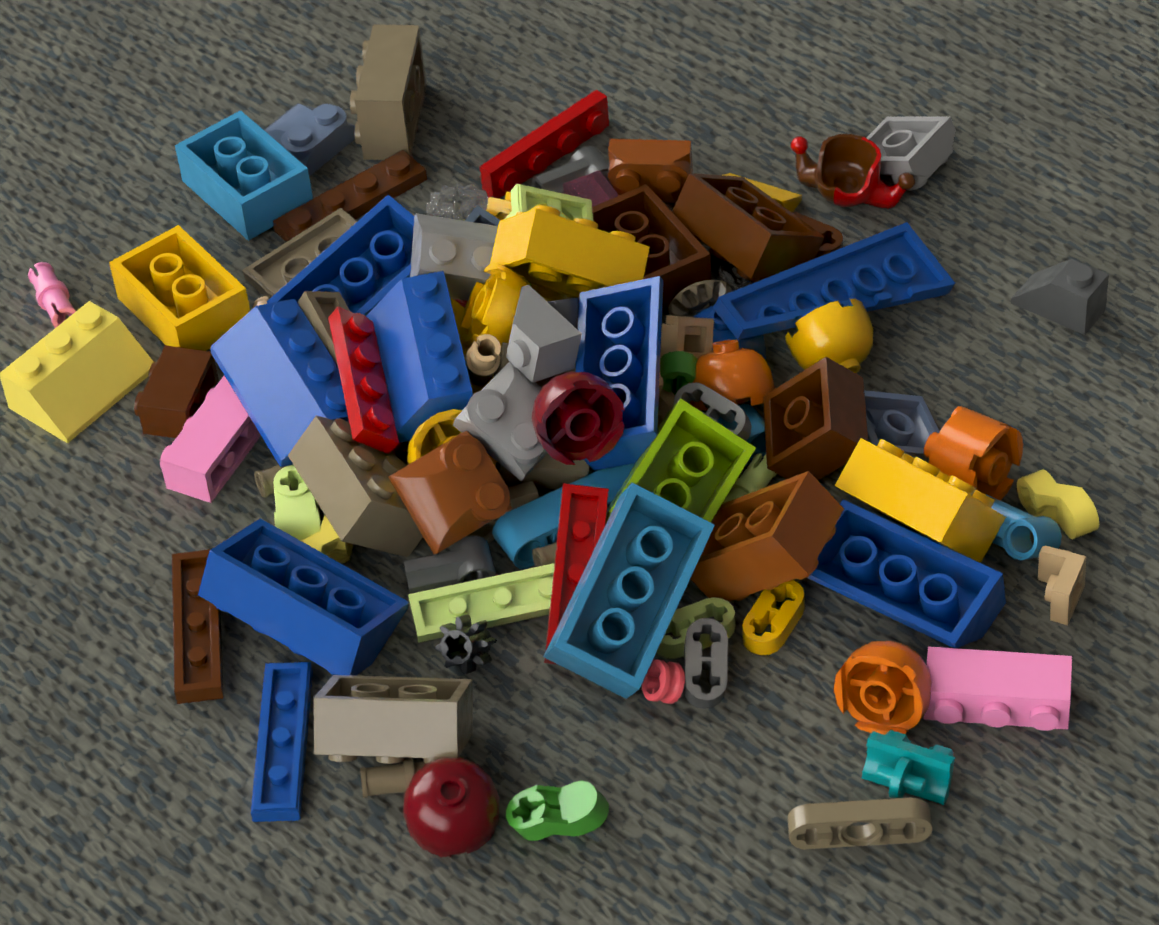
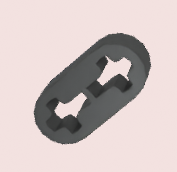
M701 618L692 622L687 629L684 642L683 670L685 673V685L683 691L688 702L697 708L706 709L718 705L724 698L727 686V631L721 623L710 618ZM701 634H710V641L714 642L712 643L709 657L702 656V644L699 642ZM702 670H709V683L713 685L708 694L701 693V687L696 685L699 684Z

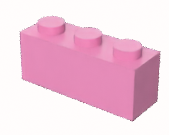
M225 376L222 377L215 388L209 390L203 404L193 416L186 420L183 430L173 443L164 449L160 458V467L167 489L212 503L261 436Z
M928 647L927 666L932 684L930 705L924 715V720H936L944 724H954L957 722L980 723L991 727H1003L1006 725L1034 727L1042 731L1068 729L1072 656Z

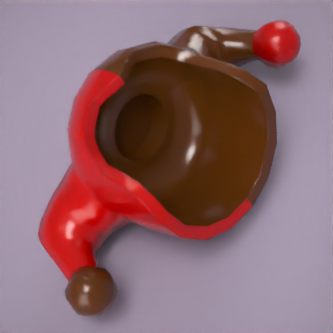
M838 134L827 138L822 142L818 163L814 162L807 154L808 141L804 137L797 136L791 142V149L795 152L796 171L799 182L808 187L818 188L820 194L828 202L836 206L853 207L865 203L879 208H893L899 203L906 190L915 185V177L908 172L901 174L898 177V183L894 186L885 184L880 179L882 157L880 149L873 141L865 137L853 134Z

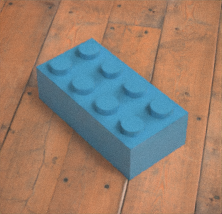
M632 482L620 494L543 657L627 699L637 692L642 685L715 525Z

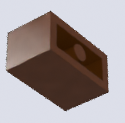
M164 346L158 361H154L150 367L149 380L144 390L139 391L135 399L134 411L135 415L140 418L143 434L177 438L183 430L186 420L196 413L205 401L209 390L215 388L219 382L215 360L210 351Z

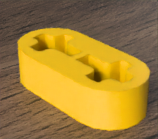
M790 580L780 584L773 590L768 591L764 589L742 624L743 643L748 651L757 655H770L777 652L783 646L805 610V594L800 583ZM776 601H784L780 609L778 610L776 608ZM768 624H771V632H764ZM755 632H756V633H762V632H764V633L762 634V636L755 635Z

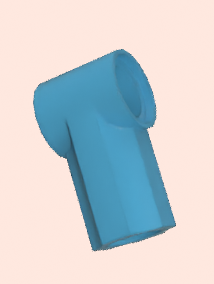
M989 496L995 500L991 508L1006 517L992 543L1003 547L1012 558L1017 560L1039 558L1042 546L1059 548L1062 538L1061 530L1052 518L1046 516L1035 517ZM1030 532L1033 533L1034 544L1031 543Z

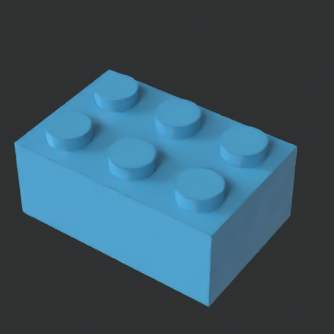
M241 110L175 145L182 181L248 241L274 227L273 220L313 199L308 168Z

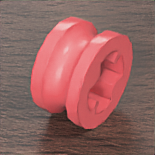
M654 659L642 682L644 697L648 701H661L667 704L677 702L682 695L685 685V673L682 666L676 662L666 663L664 660Z

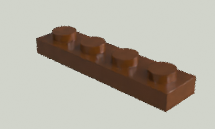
M402 150L273 220L274 231L287 242L340 208L356 220L368 213L387 195L394 199L427 180L426 169Z
M211 549L172 554L174 693L177 704L224 698L221 610L216 608L211 602L198 596L209 550Z

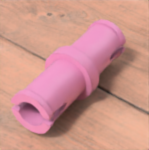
M47 262L36 263L34 266L39 276L37 277L35 271L30 268L28 278L37 291L36 300L39 306L48 312L51 322L56 328L67 319V315L70 317L76 310L69 301L68 288L57 279L53 267Z

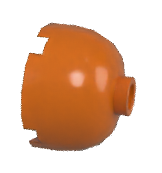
M738 340L712 343L713 351L698 357L696 378L692 383L703 384L735 404L751 401V406L762 404L763 397L775 389L771 369L763 356L754 349L740 348ZM701 400L699 402H690V405L699 410H708Z
M874 641L858 648L849 656L836 673L833 690L837 705L844 714L848 710L851 716L859 721L854 725L858 729L868 733L874 731L883 735L890 730L906 734L909 729L914 728L927 712L930 705L932 682L928 666L921 656L910 647L895 641Z

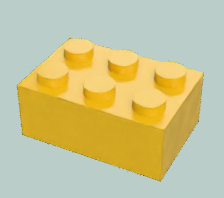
M537 205L535 209L527 212H517L515 216L499 221L490 264L495 262L510 268L524 276L530 284L579 299L580 292L642 280L650 247L635 242L636 237L632 234L621 231L608 233L599 230L598 224L594 221L582 218L570 220L561 217L560 211L556 208Z
M179 225L109 262L118 299L166 346L207 351L213 343L251 311L246 288Z
M860 438L835 487L929 539L981 563L1006 518L991 508L995 500L952 475L950 477L926 461L904 453L905 451L883 439H880L876 446Z

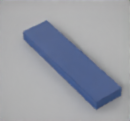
M311 662L265 664L251 804L253 822L301 820L313 676Z

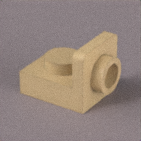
M1042 546L1039 552L1038 580L1047 582L1044 599L1051 602L1050 620L1068 625L1085 587L1086 556L1072 553L1068 550Z

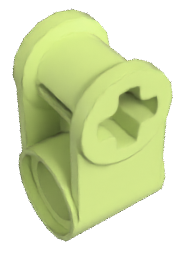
M289 465L282 468L275 475L273 482L276 512H274L275 527L301 541L320 531L322 524L320 509L295 466Z

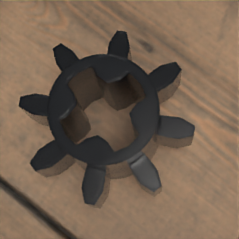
M465 614L456 617L455 624L448 623L440 627L444 636L441 643L436 645L435 648L441 651L446 659L444 665L446 668L461 664L462 673L468 674L476 670L477 664L482 666L491 663L492 658L488 652L491 645L497 642V639L490 636L486 629L488 623L486 620L471 624L470 615Z

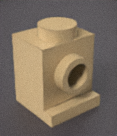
M666 315V324L662 323L660 358L664 354L673 351H685L693 354L697 359L699 356L711 352L714 319Z

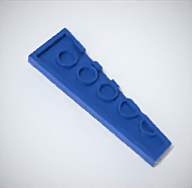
M905 222L718 297L713 308L736 339L739 340L795 328V323L800 318L830 302L839 300L841 306L846 307L853 306L850 299H857L862 302L866 311L869 312L950 293L955 282L908 222Z

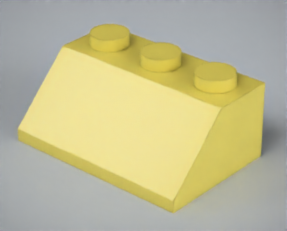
M88 301L1 371L0 380L9 409L64 442L69 443L149 376L153 360L119 317Z

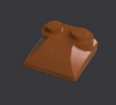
M609 140L608 179L612 184L614 197L647 184L664 203L677 202L689 173H693L691 141Z
M468 431L460 433L388 476L434 555L512 509L507 485L482 443Z

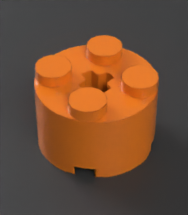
M958 406L953 411L940 432H933L928 437L924 446V455L929 458V464L940 469L941 472L948 476H955L975 487L979 492L1000 501L1008 493L1014 482L1013 479L1007 477L1012 464L1020 466L1023 454V439L1020 431L1008 424L963 406Z

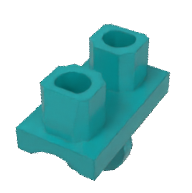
M890 730L885 735L872 731L867 739V757L862 772V779L889 787L888 794L893 799L903 798L904 794L908 793L944 805L950 791L955 762L952 749L937 744L929 747V749L911 744L907 735Z

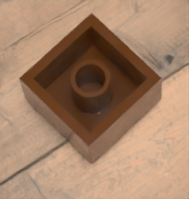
M828 357L821 359L763 397L767 469L786 479L809 471L817 480H820L848 462L860 438L868 441L863 377Z

